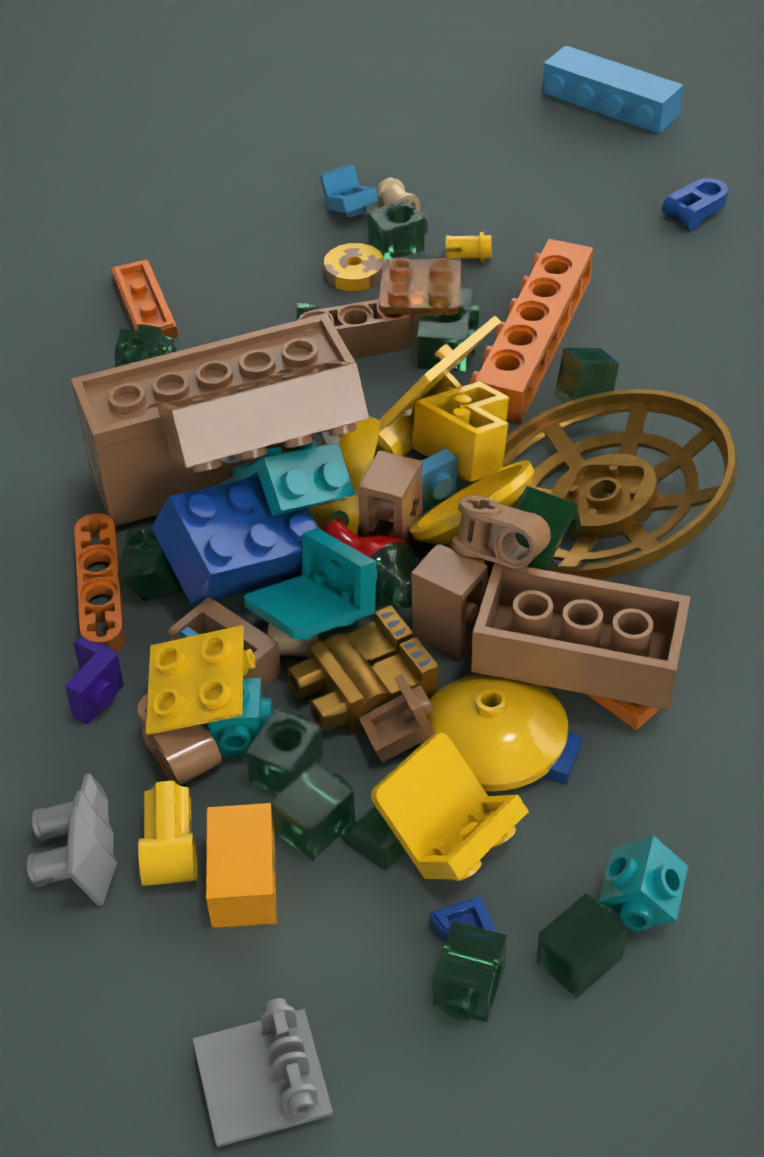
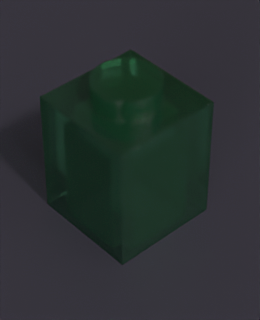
M563 348L554 395L563 403L588 395L614 391L620 363L601 348Z
M585 893L539 932L536 962L575 998H578L623 959L627 928L624 926L620 916L612 908L606 905L601 906Z

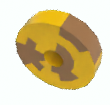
M363 243L340 245L330 250L325 256L324 277L328 284L339 290L347 292L368 290L378 285L384 278V257L378 249L371 245Z

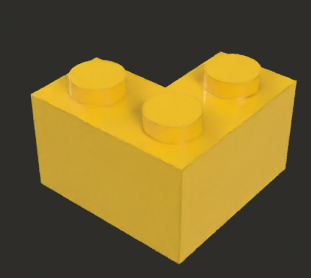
M479 381L416 400L412 448L426 457H430L447 448L457 458L458 477L469 482H475L503 468L508 430L506 418L509 396Z

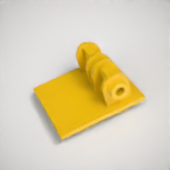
M242 625L150 645L146 718L147 735L242 716L243 676L247 675L248 670L255 668V657L252 650H243L244 627Z

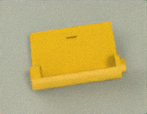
M496 316L491 318L454 350L445 344L434 354L441 361L424 374L379 419L381 426L374 458L378 451L404 456L412 449L413 407L416 400L436 395L441 389L446 387L454 389L462 387L450 371L501 322Z

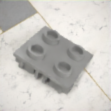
M275 998L265 1003V1012L261 1015L260 1021L192 1038L216 1148L333 1116V1110L305 1009L295 1011L292 1006L287 1005L285 999Z

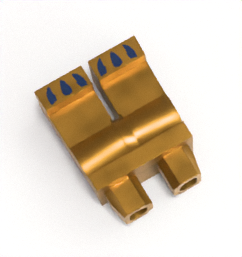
M392 605L376 611L375 621L348 634L338 633L332 635L324 642L319 639L309 643L308 659L288 669L289 685L297 698L301 699L318 691L322 694V696L310 701V713L321 732L342 724L350 735L364 730L359 717L402 695L394 679L402 673L411 689L421 685L428 699L438 691L439 665L418 638H413V632Z

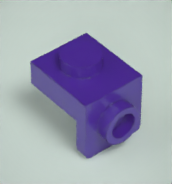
M79 637L74 643V648L80 670L65 685L72 716L89 724L101 710H105L111 705L115 695L124 686L119 658L114 650L103 643L96 644L84 637Z

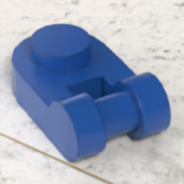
M714 178L696 180L670 194L662 204V212L670 218H679L683 226L694 230L701 224L704 218L726 206L728 186L723 181Z

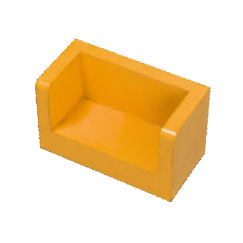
M271 803L207 807L206 900L211 926L214 928L277 924L275 831Z

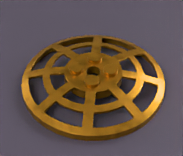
M648 389L614 390L592 394L563 403L541 413L522 424L507 436L503 467L510 465L522 452L547 436L557 453L547 458L534 469L533 481L530 487L578 504L581 526L576 534L569 531L566 532L578 538L571 551L558 548L552 559L562 562L558 566H548L547 571L591 579L610 578L641 569L664 559L687 545L703 532L723 510L733 491L737 476L735 446L729 429L716 413L704 404L686 396ZM618 412H630L625 432L598 435L573 444L563 430L568 425L592 417ZM648 412L678 417L702 429L683 447L665 437L643 433ZM714 441L719 447L724 461V479L719 486L698 490L699 475L692 458ZM620 446L618 454H605L584 460L582 455L596 450ZM639 447H645L659 451L669 457L652 468L648 462L637 457L636 453ZM566 464L569 468L556 482L553 490L539 487L551 473L562 465ZM681 468L685 477L684 493L660 495L658 482ZM709 503L683 529L664 541L658 542V540L678 526L691 507ZM676 509L667 521L651 533H648L640 526L654 511ZM624 535L631 542L614 549L591 552L598 539ZM636 551H640V552H638V553H636V554H634V555L627 556V557H624V558H620V559H617V560H613V561H610V562L599 563V564H592V565H586V566H580L582 563H590V562H599V561L612 560V559H615V558H619V557H622V556H626V555L632 554V553H634V552H636Z

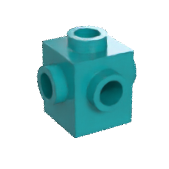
M243 678L242 716L202 724L207 730H210V734L221 756L264 755L265 728H273L272 698H263L261 678Z
M654 835L614 847L611 850L609 862L605 870L599 903L633 932L677 921L688 865Z

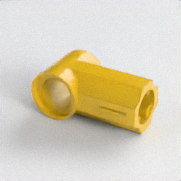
M175 781L156 782L153 788L144 792V838H139L138 842L139 870L142 886L197 881L198 878L194 833H191L192 817L189 787H182L176 784Z

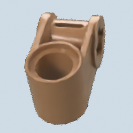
M467 496L459 500L458 509L462 513L459 533L453 537L451 545L453 550L459 554L473 558H482L509 568L520 569L526 567L550 542L551 531L547 522L535 513L508 507L492 499L480 496ZM515 532L522 534L527 539L529 548H525L517 542Z
M148 693L141 698L138 703L137 712L141 723L144 725L143 741L159 763L168 781H175L176 784L181 786L222 763L219 749L213 737L202 724L147 735Z

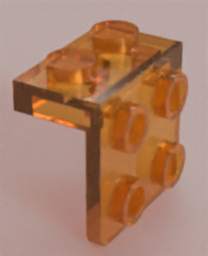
M402 257L383 259L379 296V311L381 313L454 315L460 311L461 260H449L446 258L425 260Z

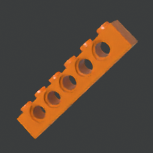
M548 239L542 253H536L534 256L530 276L524 275L519 297L512 298L506 322L501 321L499 323L494 345L487 346L481 370L473 372L470 384L480 381L509 396L506 421L522 424L589 285L592 274L593 247Z

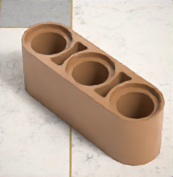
M388 297L305 312L298 319L327 313L353 359L400 351L408 348L413 342L412 304L401 297Z

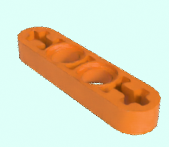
M92 513L80 518L74 528L79 628L81 637L96 644L103 643L117 653L124 646L126 639L118 539L113 519H110L106 514ZM99 533L101 544L93 545L91 540L93 534ZM96 562L110 564L103 571L92 572L87 570L91 564ZM100 594L112 597L109 602L103 605L89 603L91 598ZM106 622L108 629L106 636L99 637L98 623Z

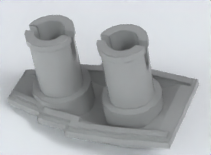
M88 773L85 774L81 789L76 792L73 801L48 808H38L33 812V830L41 842L68 835V843L65 847L30 854L27 860V871L31 882L36 883V887L71 878L97 906H101L105 901L117 861L113 853L114 833L109 824L108 799L104 789Z

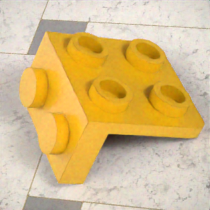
M445 733L433 734L371 791L372 802L424 879L461 881L470 877L481 867L482 862L480 859L492 847L499 846L509 840L516 832L515 825L529 812L519 795L488 796L450 737Z

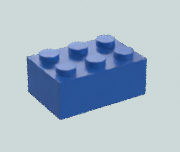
M259 477L171 495L167 498L151 527L191 605L201 603L207 597L218 599L301 576L302 533L316 528L319 529L308 508L272 516Z

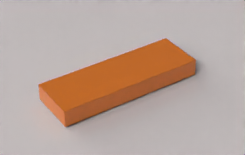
M142 260L111 268L113 281L139 345L142 346L178 337L177 325L149 261Z

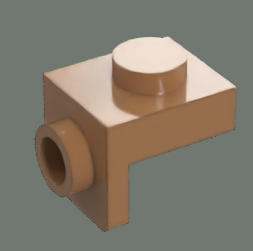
M403 673L394 678L402 695L359 717L382 763L435 734L426 717L435 712L422 686L419 685L411 689Z

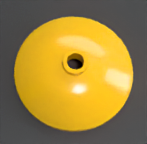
M528 460L516 462L469 484L421 516L411 526L410 533L415 540L423 543L452 544L453 537L459 533L462 516L458 509L459 500L467 496H480L514 508L526 486H530L533 481L535 470Z
M476 673L447 684L429 699L435 712L426 717L435 734L445 733L450 737L485 792L517 789L537 781L550 772L549 769L556 763L565 748L568 737L566 712L557 697L542 685Z

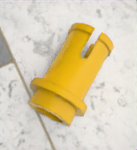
M480 232V236L446 235V260L480 258V262H484V258H492V235H484V232Z

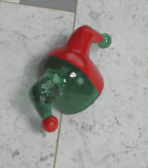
M341 510L333 512L329 520L330 522L325 526L324 532L376 561L375 609L392 604L403 609L412 607L411 572L420 564L415 550L408 542L394 536L372 535L360 537L347 528L350 519L346 512Z

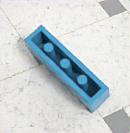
M565 45L544 62L542 93L660 134L680 116L684 85Z

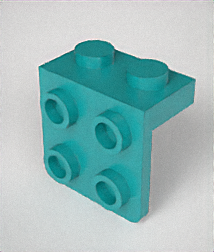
M312 440L308 444L293 447V452L283 453L281 447L268 449L267 454L255 458L256 462L246 463L232 469L233 476L221 483L222 485L259 477L272 516L343 501L355 495L339 444L333 443L320 446L318 440Z
M318 528L303 532L302 575L247 593L244 596V606L293 639H312L321 632L338 626H348L358 619L375 614L376 561Z

